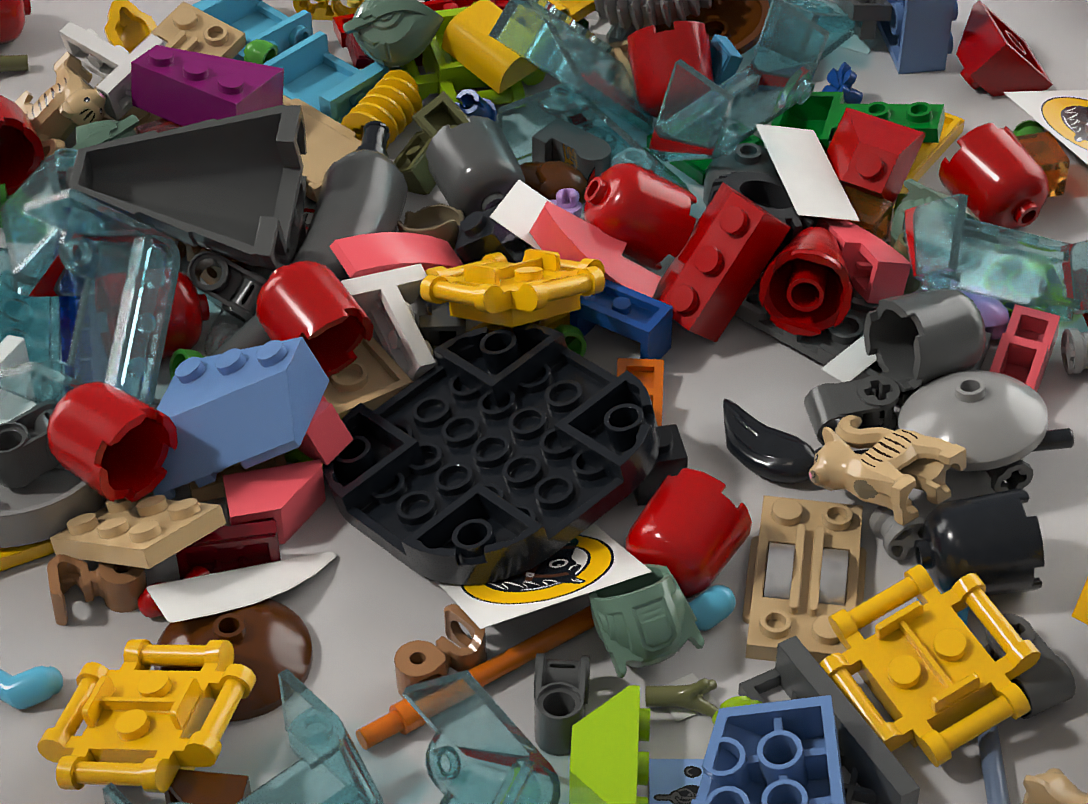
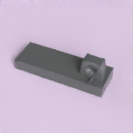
M833 0L848 14L852 21H855L854 34L860 40H874L877 21H891L892 5L887 0Z

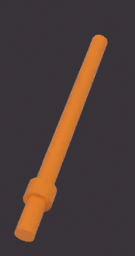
M588 606L416 699L408 696L389 707L390 713L356 730L359 744L363 749L367 750L398 732L406 735L423 726L426 717L536 658V653H546L595 627L591 607Z

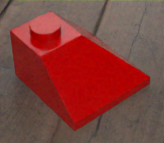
M978 0L972 6L956 52L964 67L960 73L965 81L975 90L981 86L992 97L1005 95L1003 92L1043 91L1050 88L1053 84L1025 40Z
M847 107L829 144L826 155L847 197L891 212L926 135L924 132Z

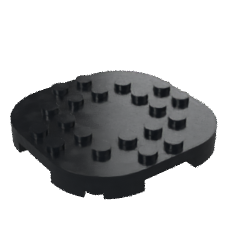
M527 323L513 327V332L507 329H499L490 333L486 326L456 336L435 348L433 351L438 364L374 411L362 403L351 409L341 420L354 440L328 466L323 464L325 478L335 503L342 516L353 527L421 576L453 585H478L504 580L541 564L625 499L645 480L652 470L659 453L660 434L649 393L642 382L626 370L618 377L567 348L564 334L546 326Z

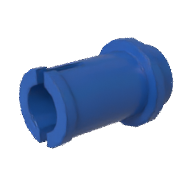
M464 89L456 96V99L461 101L463 105L459 102H455V104L467 117L474 115L488 117L493 121L496 120L497 109L495 104L489 99L481 98L475 90Z

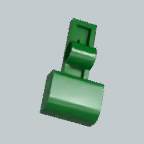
M783 91L771 125L814 130L826 153L847 107L924 132L926 136L923 142L939 143L945 120L944 104H928L926 102L912 104H887L885 102L845 104L844 92Z

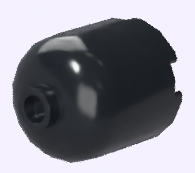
M1019 488L949 501L938 505L928 514L923 525V539L915 540L914 543L915 558L917 564L922 565L928 570L934 585L942 593L950 590L960 578L969 573H976L987 587L985 591L987 596L1038 590L1042 587L1040 578H1034V568L1044 567L1045 564L1043 540L1038 517H1026L1022 503H1026L1030 499L1028 493Z

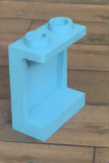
M201 0L192 5L244 32L246 45L255 39L266 40L275 44L278 48L277 55L313 35L312 16L306 10L288 17L262 0ZM245 47L233 59L244 61Z
M321 31L264 63V65L284 68L283 95L291 100L296 98L304 101L340 124L343 117L389 72V67L377 62L359 70L332 55L328 50L327 34Z

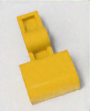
M479 0L458 13L449 22L443 34L442 49L500 94L542 66L545 43L595 11L594 0H519L516 10L508 15L492 1Z

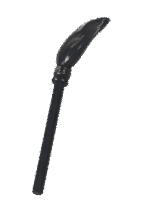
M729 399L723 400L726 446L736 459L756 475L774 482L794 484L810 480L809 470L814 465L815 454L822 447L814 451L809 444L797 436L768 427ZM1070 428L1047 430L1042 442L1032 452L1072 448L1074 445L1073 431ZM869 449L856 450L854 452L855 454H863Z

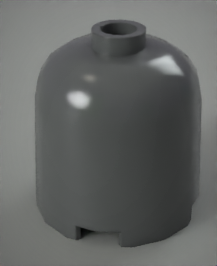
M468 116V123L460 124L452 129L447 124L431 139L426 150L428 170L449 206L461 210L465 218L473 212H483L499 205L518 180L525 183L524 173L500 125L488 117Z
M936 288L881 299L877 309L867 313L864 325L866 353L868 356L876 355L878 364L883 373L877 375L887 376L895 380L900 387V393L920 388L928 382L948 374L969 371L974 368L984 353L986 343L984 320L973 300L959 290L949 288Z

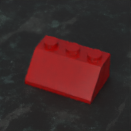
M723 182L695 225L683 250L674 258L661 278L652 298L673 306L672 319L688 331L717 342L791 227Z

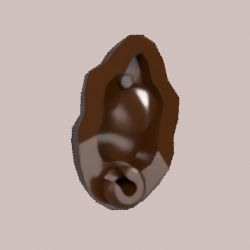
M535 161L525 162L520 165L524 173L525 184L548 200H556V193L561 189L573 188L579 192V202L581 204L586 202L584 194L588 182L581 171L561 161H547L545 163Z

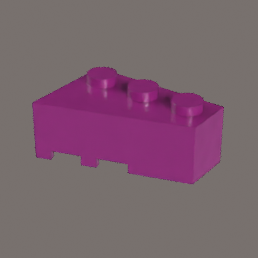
M155 45L131 62L132 106L181 126L210 119L219 120L283 105L284 68Z

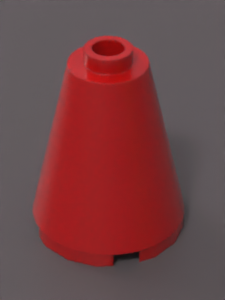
M809 227L802 230L769 263L761 277L759 300L762 307L764 305L766 311L771 316L770 320L777 327L793 335L815 336L821 334V330L830 328L833 325L835 328L842 323L851 308L853 299L852 282L835 236L827 229Z

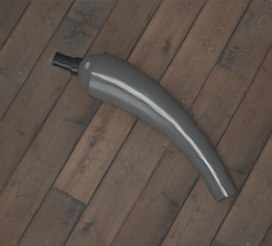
M380 121L366 123L363 127L361 146L356 151L332 163L326 171L318 202L304 241L291 264L309 260L327 266L340 281L351 279L329 246L335 240L341 238L397 231V223L400 221L406 203L408 186L404 175L389 158L386 151L387 141L390 136L389 127ZM255 314L225 343L208 356L222 354L234 348L241 350L264 345L271 341Z

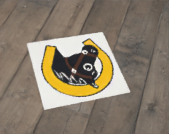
M1088 90L1003 92L1088 165Z
M593 523L547 560L519 575L478 585H453L436 582L480 629L652 571Z

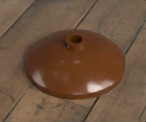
M712 0L711 8L701 7L698 17L690 14L686 16V21L704 23L706 33L709 35V43L715 34L726 36L742 55L754 47L767 32L771 21V11L768 0ZM671 22L670 28L666 24L657 25L656 32L674 30L673 22Z
M269 598L253 605L223 613L170 623L157 642V645H207L210 640H228L231 642L234 649L233 664H242L251 669L256 676V682L250 695L240 700L230 722L259 717L285 704L305 683L313 661L311 637L305 623L290 608ZM154 666V670L200 671L202 667Z

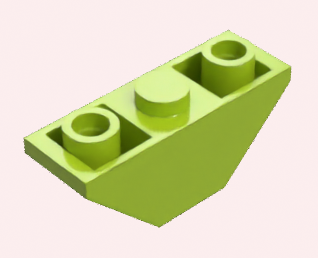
M629 685L572 726L569 804H648V797L637 796V785L648 786L649 752L638 751V741H649L650 708H640V686Z

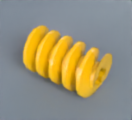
M399 69L390 70L343 117L341 124L354 131L356 139L361 142L363 127L366 123L380 121L389 127L390 133L386 146L387 149L389 144L396 140L397 135L402 133L405 127L413 121L412 116L423 108L419 87L415 79L406 71Z

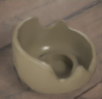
M437 204L426 206L415 213L407 211L404 224H402V221H398L397 226L399 232L429 235L448 241L453 250H455L460 222L465 219V216L461 210L448 205Z

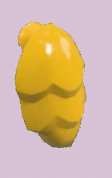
M114 0L109 8L104 33L110 44L113 46L120 45L130 53L157 25L152 16L141 12L128 0Z

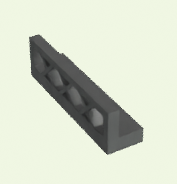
M797 636L778 643L774 669L739 683V696H747L752 700H758L762 703L766 702L760 694L777 686H781L791 700L831 695L838 731L841 764L851 774L849 784L844 783L846 804H852V800L866 804L918 803L920 792L918 784Z

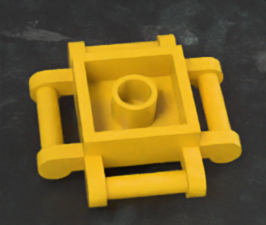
M527 249L525 250L522 262L510 263L502 253L496 252L485 255L481 261L446 269L444 266H437L427 269L425 271L427 276L420 285V295L424 301L429 303L442 304L449 302L450 316L516 327L581 309L580 295L591 296L599 294L604 290L605 269L600 260L584 258L580 262L560 259L559 253L553 251Z
M917 564L904 572L905 578L848 612L845 609H841L828 617L834 633L847 650L843 653H833L827 656L819 665L891 752L910 742L913 748L919 746L935 767H939L952 759V751L1010 716L1016 720L1030 712V704L1025 694L1018 685L1010 680L1033 667L1040 659L1041 653L1030 640H1023L985 594L987 587L976 573H969L963 576L950 590L941 594L935 587L926 569L922 565ZM912 598H918L919 601L911 603L879 622L875 626L876 633L869 638L864 639L858 631ZM969 607L1006 655L994 661L957 613ZM858 672L894 722H885L851 675Z
M131 639L125 645L124 663L120 670H109L104 665L96 662H88L83 666L76 679L78 687L55 726L45 730L38 742V751L47 760L58 763L56 767V781L61 789L80 790L86 784L142 786L146 792L164 793L171 786L179 769L194 771L195 767H211L215 764L222 750L220 740L240 700L250 695L256 682L255 674L251 669L242 664H233L234 649L228 640H210L207 645H152L147 639ZM151 666L202 667L200 671L150 670ZM83 720H85L87 727L82 736H74Z

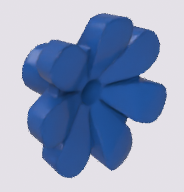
M846 62L840 66L838 71L833 68L828 73L827 80L830 85H826L822 92H844V100L847 104H860L863 99V93L852 88L857 74L851 70V66Z

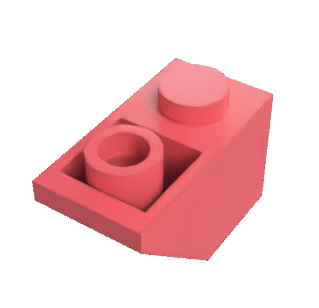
M321 459L222 475L230 526L276 520L279 544H285L326 501Z

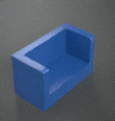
M605 279V288L601 293L591 296L580 295L581 309L570 312V324L578 327L584 336L597 324L641 343L640 359H661L671 349L673 306Z

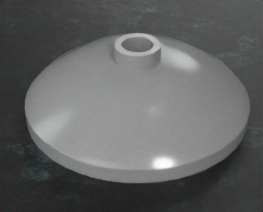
M964 371L936 378L914 392L905 401L900 410L898 428L943 439L966 448V468L963 471H983L1014 463L1036 449L1047 432L1048 412L1041 396L1030 386L1016 378L990 371ZM952 467L948 469V470L959 471V470L954 469V468H952Z

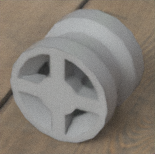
M1077 328L1065 329L1061 338L1062 362L1068 374H1080L1084 369L1088 368V332H1080Z
M878 506L870 516L869 526L877 538L884 540L883 546L887 554L894 560H906L915 556L914 543L915 540L923 539L925 519L918 517L902 526L894 520L893 510Z

